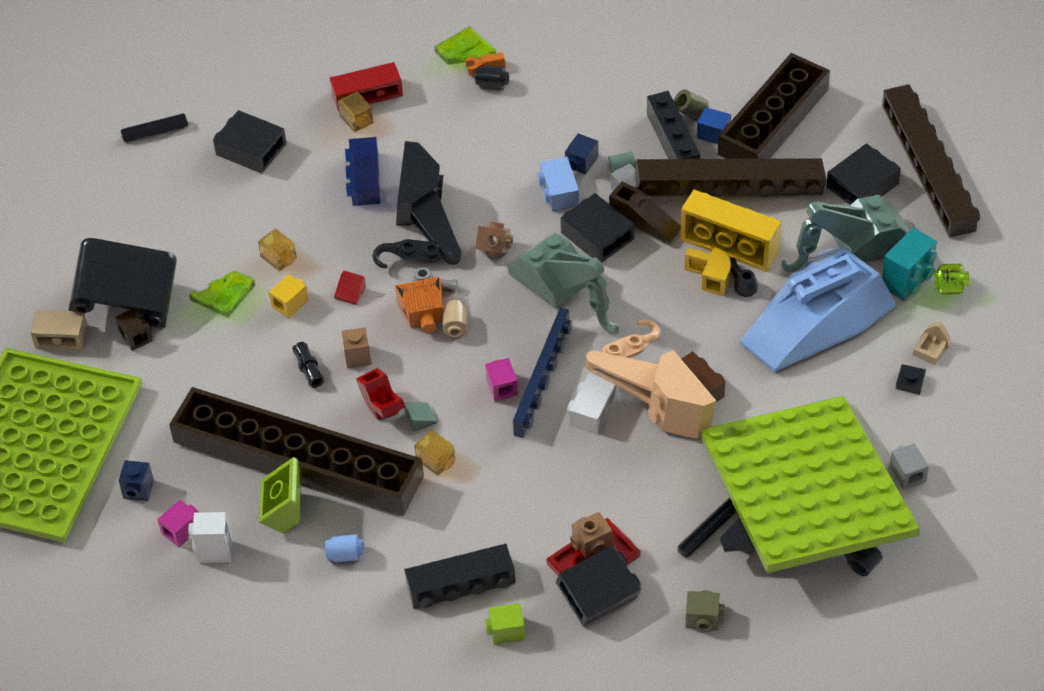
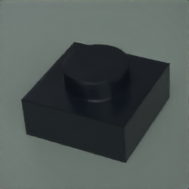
M902 364L895 389L920 395L926 369Z

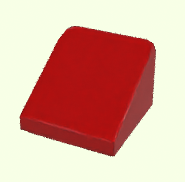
M343 271L334 299L357 305L366 288L365 277Z

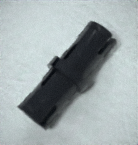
M296 343L292 351L299 362V370L304 373L309 386L312 388L319 387L323 384L324 378L317 367V359L311 355L307 343Z

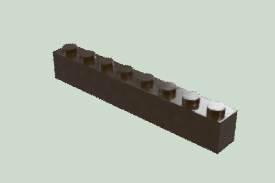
M910 84L885 89L883 91L882 107L949 238L976 232L977 223L980 221L979 210L973 206L969 191L964 189L960 174L955 172L951 157H948L945 153L942 140L939 141L935 126L930 124L926 109L921 107L918 94L913 92Z
M822 158L637 159L634 173L636 188L642 190L647 196H690L693 190L707 193L710 196L823 195L826 183Z

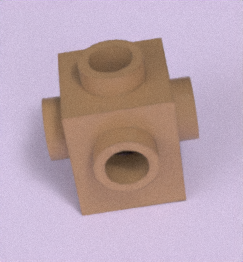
M490 222V225H479L475 249L486 251L488 256L500 257L501 253L508 252V249L512 247L513 235L510 234L511 228H504L505 224L500 222Z
M597 512L588 517H582L572 524L570 541L576 551L580 550L584 558L612 546V529L601 513Z

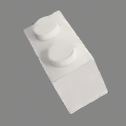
M588 373L585 381H581L578 385L575 400L569 402L567 414H569L570 425L598 434L617 397V385L603 377Z
M226 512L194 513L193 523H189L188 533L189 539H193L192 551L193 554L197 553L199 564L231 563L232 537Z

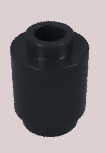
M483 65L476 69L475 83L476 85H481V88L504 89V86L509 83V72L502 66Z

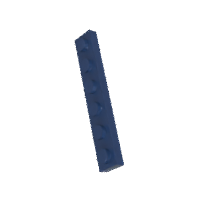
M559 308L514 416V436L523 438L526 430L531 429L533 425V413L535 409L538 410L542 401L541 393L548 388L549 374L556 369L557 354L562 353L565 345L564 337L566 334L569 335L572 329L573 322L569 320L568 309Z

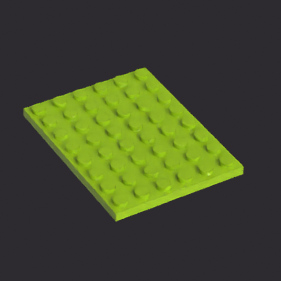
M10 348L4 349L0 357V528L62 543L66 542L142 387L143 382L140 377Z
M844 396L712 426L700 432V438L767 573L920 535V528Z

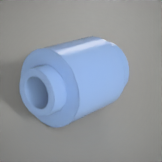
M353 534L334 536L330 540H326L325 551L327 560H333L334 563L360 560V555L364 554L363 539H358V535Z

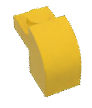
M717 247L713 248L712 253L688 248L685 253V270L702 274L701 290L725 296L730 284L731 262L728 255Z

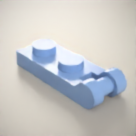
M848 254L794 277L789 281L788 287L792 292H796L797 299L801 304H807L813 297L860 277V270Z

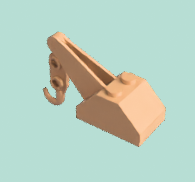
M651 320L637 321L638 326L646 325L652 329V332L649 334L629 335L605 345L602 352L590 351L587 353L585 367L649 404L648 416L661 431L698 439L700 438L701 430L711 427L716 400L674 350L662 354L659 364L631 359V357L641 354L649 344L659 338L660 328L655 322Z

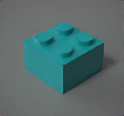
M913 227L884 256L882 279L891 294L905 301L911 294L915 295L925 280L931 279L935 272L934 261L937 257V241Z

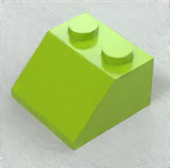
M291 458L261 479L259 523L283 534L299 524L301 518V476L296 458Z

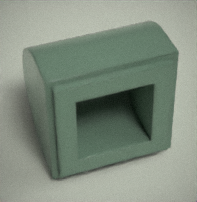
M632 151L608 157V164L612 173L629 163L634 168L636 167V160Z

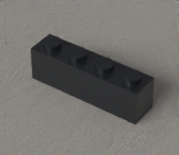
M669 90L647 96V117L667 158L700 159V153Z
M506 543L404 569L406 585L413 609L427 608L443 601H454L459 597L471 594L478 595L487 590L505 588L510 584L516 583L515 568Z

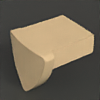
M934 322L926 327L913 350V356L936 365L944 350L951 345L949 333L942 322Z

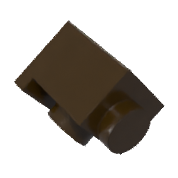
M134 310L125 311L115 317L119 332L131 351L153 341L149 324L145 322L142 316L138 317Z

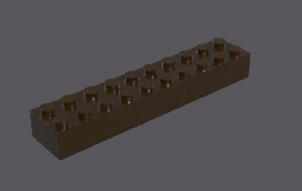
M191 387L169 424L174 443L268 473L273 472L294 457L298 460L302 484L404 516L424 477L422 458Z

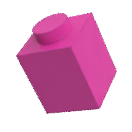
M509 358L485 364L486 380L494 402L518 396L517 378Z
M178 500L157 519L161 534L180 547L189 539V523H193L194 513H199L198 510L191 504L186 505L181 500Z

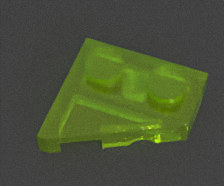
M470 26L434 46L435 53L448 65L464 63L465 59L470 57L478 59L481 56L496 53V50Z
M234 270L224 275L223 278L208 283L209 288L199 293L195 290L189 294L190 301L229 318L254 288L255 280Z

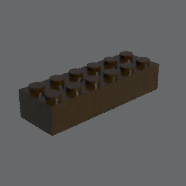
M790 53L718 135L717 155L725 159H770L828 91L830 70L794 53Z

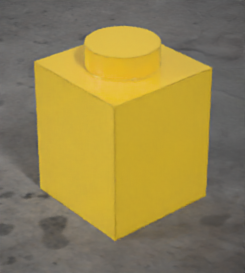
M289 274L269 291L271 307L287 318H290L309 301L306 284Z

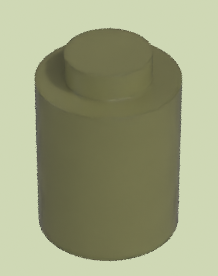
M686 89L679 91L674 98L678 111L695 120H699L705 107L709 108V103L706 99Z

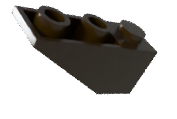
M621 181L609 195V204L632 221L634 227L662 241L670 243L681 230V225L638 188Z

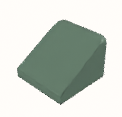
M404 403L406 406L404 412L413 431L437 423L428 403Z

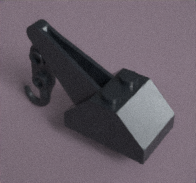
M405 141L396 225L411 226L414 224L428 241L405 239L395 243H382L374 249L372 257L374 263L380 268L386 269L388 267L387 264L382 263L379 259L380 254L383 252L393 253L404 260L435 263L440 259H444L448 264L455 265L461 260V249L441 203L444 175L439 174L440 165L419 142Z

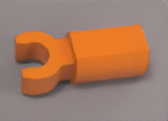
M503 52L484 55L478 59L475 57L465 59L468 75L471 76L475 75L477 67H482L483 65L506 68Z

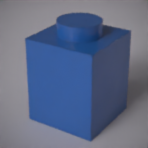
M705 107L697 122V139L718 144V135L731 122V114Z

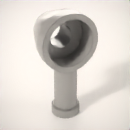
M421 267L416 270L412 282L434 278V275L428 268ZM441 279V288L456 292L457 280Z

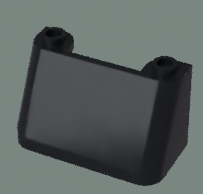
M86 238L80 244L68 311L85 314L91 312L94 309L95 303L141 311L143 312L145 322L150 326L165 328L177 258L174 254L167 251L97 238Z

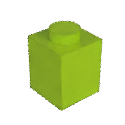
M520 603L489 608V618L485 619L487 635L492 634L493 644L525 640V626Z

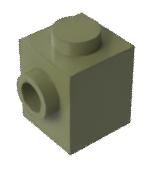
M708 590L688 591L685 628H696L702 631L718 630V620H724L725 604H719L720 593H713Z

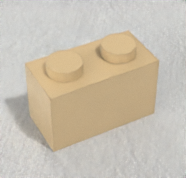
M36 310L30 334L35 348L83 350L88 325L85 314L73 311Z

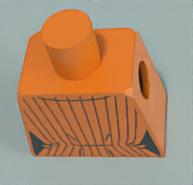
M440 276L395 285L397 304L409 327H421L424 333L434 332L436 330L435 323L443 321Z

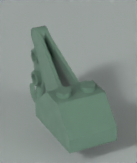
M880 195L857 199L850 206L816 201L809 204L806 208L809 218L803 221L796 244L799 253L798 259L792 264H786V261L782 260L781 266L786 271H794L801 268L807 262L809 254L816 250L822 228L833 236L840 248H846L862 261L885 256L910 230L896 208Z
M556 232L542 239L507 264L510 276L556 308L587 286L590 294L589 304L596 312L600 325L610 334H617L619 332V325L612 327L606 315L610 300L606 292L607 282L600 275L604 272L603 264L597 258L579 255L572 243Z

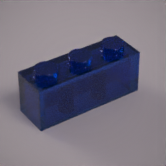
M377 137L349 139V148L345 149L346 162H350V165L345 166L346 179H350V183H346L347 197L352 198L353 206L380 204Z

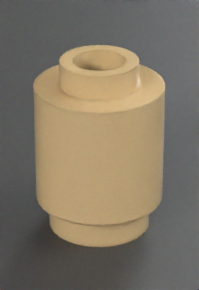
M452 300L447 302L443 308V332L451 337H459L467 331V309L461 301Z

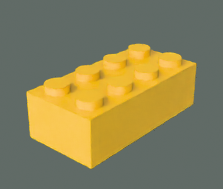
M697 190L692 191L681 209V241L711 252L714 247L723 250L729 258L734 257L738 262L768 272L779 254L781 221L773 217H768Z

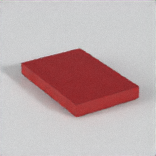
M606 518V522L612 529V545H614L617 551L622 552L627 565L641 557V551L609 518ZM570 542L546 558V564L559 575V573L589 557L584 558L580 550L576 551Z

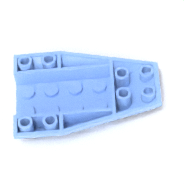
M844 247L825 249L788 278L740 340V345L774 372H777L864 332L892 310L896 303L878 272ZM848 254L859 268L860 277L813 297L807 304H801L797 299L796 292H792L788 287L789 281L794 277Z

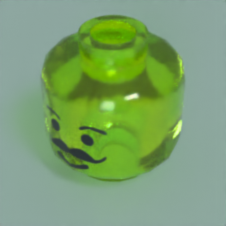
M960 263L941 264L938 270H934V287L939 289L941 295H960L964 292L965 286L970 285L969 271H964V267Z

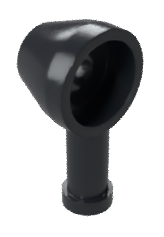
M734 257L729 258L731 272L736 278L734 291L742 297L755 295L758 291V281L755 274L751 270L742 271L737 264V260Z

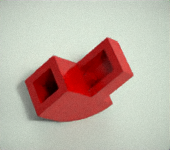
M376 368L356 378L362 397L377 420L382 417H393L400 410L406 408L403 399L393 392L387 374Z

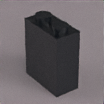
M240 110L228 119L226 125L220 132L216 133L213 139L217 156L261 174L287 144L284 128Z
M866 143L827 172L826 188L849 205L860 198L874 195L882 197L899 184L901 168L895 162L882 155L877 149Z
M596 193L589 198L583 199L579 205L570 211H566L560 217L561 233L590 257L599 259L601 263L634 240V223Z
M614 545L559 573L556 580L557 586L583 627L636 599L641 591L638 577L634 573L631 574L626 566L627 561L622 552L617 551Z

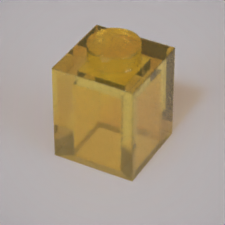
M358 91L338 101L340 117L354 133L373 124L372 107Z
M276 228L258 241L260 257L279 272L297 259L295 243Z
M433 430L428 432L414 445L415 456L422 458L423 465L437 476L444 470L450 469L455 462L454 445Z

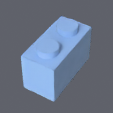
M563 157L540 162V172H537L539 186H544L542 190L545 203L549 202L551 210L556 211L579 205V190L568 158Z

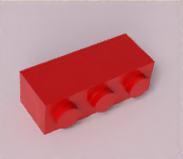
M395 62L329 77L331 93L338 112L403 96L402 80Z

